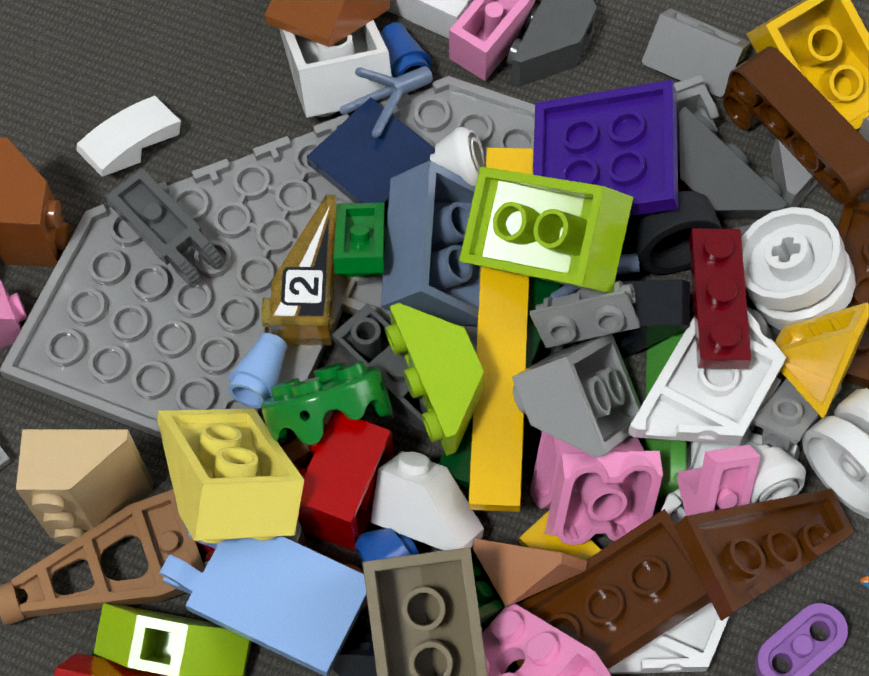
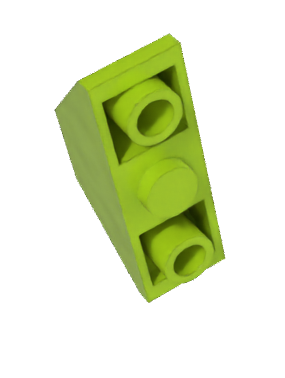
M401 303L391 305V325L385 327V333L394 355L403 353L409 367L403 370V375L413 399L421 396L427 412L422 414L427 434L432 443L440 440L446 456L456 453L484 391V370L465 328Z
M104 603L94 654L127 668L167 676H245L251 641L212 622L125 605Z

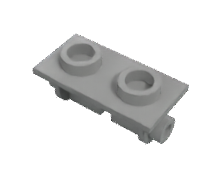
M621 281L614 283L612 293L589 290V298L585 299L582 298L580 292L556 298L546 297L542 304L536 305V310L530 311V316L546 348L640 328V322L632 306L633 303H636L633 285H623Z
M786 379L755 415L751 423L763 429L762 445H768L770 448L779 447L787 452L792 443L797 445L806 431L817 420L819 414ZM842 384L840 385L836 395L842 389Z

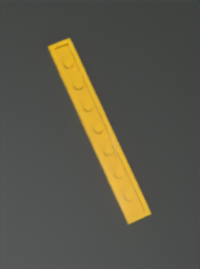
M487 147L486 167L533 175L534 149ZM481 267L476 350L484 370V391L473 413L469 510L520 512L524 413L519 410L514 399L513 387L515 384L512 376L526 369L529 277Z

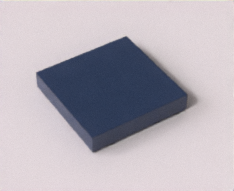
M370 97L306 157L307 163L311 168L354 203L384 202L386 209L389 205L391 178L429 161L430 155L435 153V148L394 115H391L380 137L374 138L372 130L384 107Z

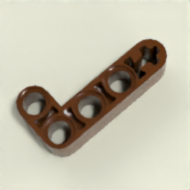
M772 46L766 47L731 70L723 97V104L729 118L736 126L743 130H748L761 121L837 202L843 205H848L869 190V143L777 48Z

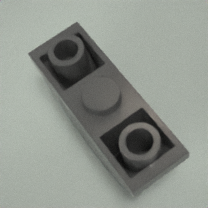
M541 0L540 5H533L525 21L524 29L527 31L523 39L516 38L508 54L507 64L512 65L511 84L520 87L578 67L594 33L597 10L594 0Z
M686 107L677 114L679 191H696L706 195L714 208L718 220L761 219L773 211L783 209L788 204L781 197L783 192L780 187L767 176L759 177L747 165L749 160L738 147L730 143L725 145L713 133L715 128L704 115L696 111L692 113Z
M366 304L332 334V339L350 364L364 361L365 367H378L383 374L388 390L392 413L401 422L427 433L422 420V414L427 412L421 396L413 399L403 375V370L409 367L403 353L394 355L385 333V327L390 326V324L371 306Z

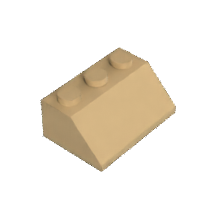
M22 429L16 491L49 537L54 538L55 542L68 544L76 538H81V535L88 530L94 529L101 522L126 506L144 500L153 492L154 482L128 429Z

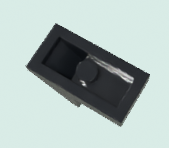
M683 279L621 281L623 285H633L636 303H633L632 306L640 322V328L613 333L622 356H631L690 327V282Z

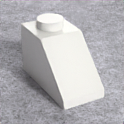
M402 451L378 469L371 523L384 528H391L394 532L443 551L471 548L474 545V539L482 538L484 528L474 511L469 510L468 501L447 467L429 461V458L421 453Z

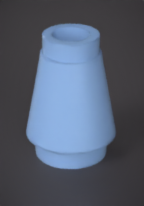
M263 333L260 336L259 340L229 374L230 385L228 392L236 401L248 407L261 408L262 402L273 396L270 387L278 382L285 352L288 347L286 342L272 333Z

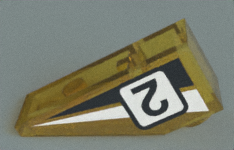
M325 195L273 277L271 298L262 299V327H269L270 332L282 338L287 345H331L335 290L333 256L337 212L336 195Z

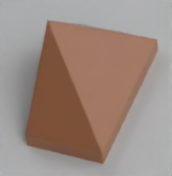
M474 539L473 550L505 607L586 571L587 560L568 554Z

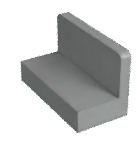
M670 8L660 14L642 63L680 81L701 74L708 92L722 97L725 93L731 70L736 68L738 63L745 58L751 42Z

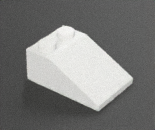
M374 20L331 47L279 29L297 94L306 118L331 116L340 111L341 106L386 87V85L358 77L355 74V70L358 67L392 77L389 52ZM388 96V97H386V98H383V99H381V100H379V101H376V102H380V101H382V100L388 99V98H390V96Z

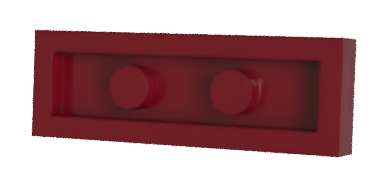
M692 228L689 245L698 369H748L751 362L741 229Z

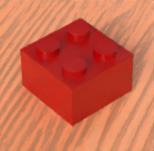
M334 410L328 424H324L322 439L311 445L310 451L314 455L307 470L304 468L298 470L304 479L298 520L303 533L357 553L355 544L358 536L367 531L371 521L378 469L394 458L391 430L361 419L350 420L342 412Z

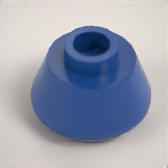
M391 528L361 533L355 544V550L361 562L419 554L410 537L399 533L396 534Z

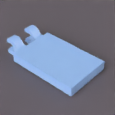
M275 536L273 539L266 541L253 538L225 539L220 543L197 541L215 549L203 573L175 556L169 555L159 574L164 576L163 582L191 594L185 605L188 611L323 676H329L367 600L364 574L283 536Z

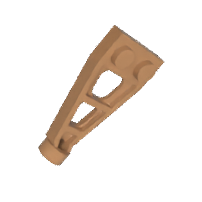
M172 489L126 506L101 522L94 529H90L82 534L81 538L74 539L11 579L10 582L0 585V617L3 624L8 626L34 616L102 609L104 603L127 606L161 602L186 593L163 582L164 576L159 574L169 555L187 562L202 573L205 570L196 541L188 537L189 531L184 528L185 524L178 512L174 490ZM133 536L138 538L142 543L149 564L145 575L136 579L120 581L111 580L106 577L101 566L103 553L125 537ZM86 560L94 579L92 588L69 595L57 594L52 582L53 575L58 570L76 561ZM23 591H26L28 594L26 603H22L19 595Z

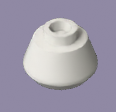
M464 127L456 128L439 141L435 146V153L430 155L431 161L461 176L472 186H476L480 166L486 167L484 150L478 136L474 131Z
M760 445L754 448L760 455V461L749 504L795 496L802 490L806 469L800 462L779 447L770 448L768 445Z

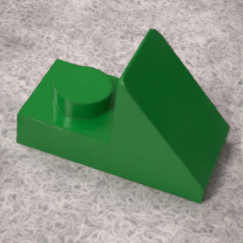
M384 202L337 204L333 256L334 273L339 274L340 277L383 276L385 255Z

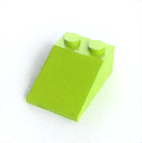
M480 166L459 262L564 285L612 293L633 197L605 186Z

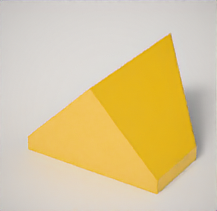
M868 302L784 326L774 342L786 356L780 370L781 373L822 419H824L857 351L869 320Z

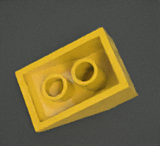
M802 0L746 33L756 53L769 46L777 48L855 129L861 127L863 119L869 116V33L851 0Z

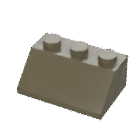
M470 547L362 562L377 676H488Z

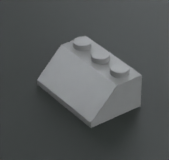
M613 334L595 337L560 350L512 376L515 384L513 395L516 405L522 413L527 415L531 426L596 458L607 454L630 436L628 434L629 427L641 407Z

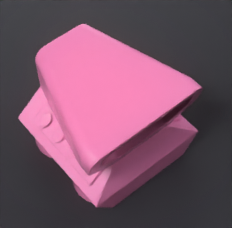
M542 431L530 493L533 501L539 508H550L544 534L558 536L562 542L570 545L582 544L590 540L595 534L605 533L609 539L616 541L653 516L663 477L660 451H644L639 439L629 436L607 454L596 458Z

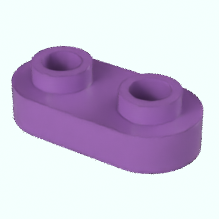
M815 603L804 608L761 646L755 658L757 676H811L844 645L848 635V626L844 616L833 606L824 603ZM818 626L822 628L826 633V640L817 641L813 639L810 635V627ZM776 658L785 660L789 665V672L786 674L776 672L772 666V660Z

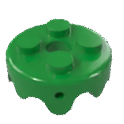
M364 361L345 366L342 363L332 364L315 370V378L301 382L299 378L273 385L270 387L273 396L267 398L261 404L265 423L272 438L278 443L287 440V428L293 430L297 437L305 444L313 445L319 442L324 434L323 417L329 410L338 409L348 419L359 420L364 415L367 405L371 402L379 416L384 417L392 414V406L381 370L376 366L365 367Z

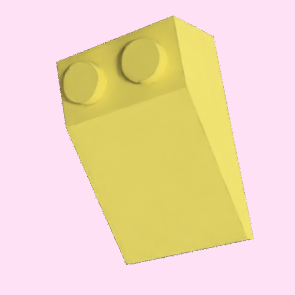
M255 409L158 411L157 421L178 512L194 541L220 543L225 539L253 538L266 541L273 539L275 536L295 535L304 479L279 443L272 438L268 427Z

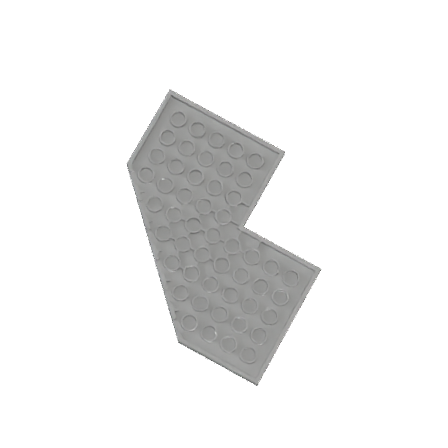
M451 76L432 82L431 88L412 95H408V93L403 94L392 115L434 148L439 141L458 127H464L476 133L483 147L485 158L487 156V147L534 149V104ZM389 98L377 103L385 107ZM348 114L313 126L314 131L289 140L288 136L253 148V154L232 162L224 159L192 171V177L167 185L166 181L159 183L164 191L201 227L203 235L223 257L224 263L217 269H214L203 260L193 245L181 254L199 273L201 282L195 287L189 286L176 273L170 263L166 265L111 207L105 209L103 204L85 211L0 368L3 378L161 438L157 417L158 411L255 409L265 423L261 408L245 406L236 401L228 392L230 385L229 374L263 333H272L279 336L288 346L279 374L278 384L299 378L300 382L313 378L314 371L318 368L343 312L354 316L368 304L391 325L390 311L380 307L383 276L340 277L339 274L334 273L333 256L337 204L354 202L307 163L306 156L349 117ZM388 207L385 209V243H386V230H387ZM328 210L311 267H314L329 219L324 316H298L301 306L297 307L295 316L274 315L281 303L283 270L287 267L300 266ZM458 325L465 328L476 352L478 326Z

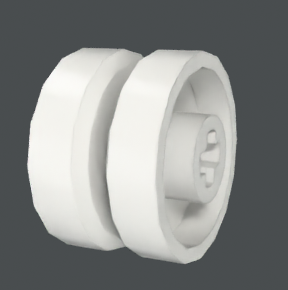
M798 207L773 211L754 222L741 237L745 289L757 312L761 314L766 323L781 330L787 325L843 310L851 302L856 286L854 267L849 255L845 251L844 243L838 230L830 219L813 209Z
M865 388L856 389L837 406L834 416H825L824 419L819 420L806 431L802 438V444L808 462L821 482L828 489H832L836 498L853 512L869 519V389Z

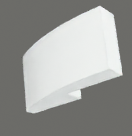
M152 96L127 107L101 123L77 143V152L103 177L141 163L142 148L179 135L181 120L156 96Z

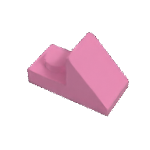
M751 445L705 451L702 468L679 471L677 473V482L685 515L689 516L749 504L760 461V455Z

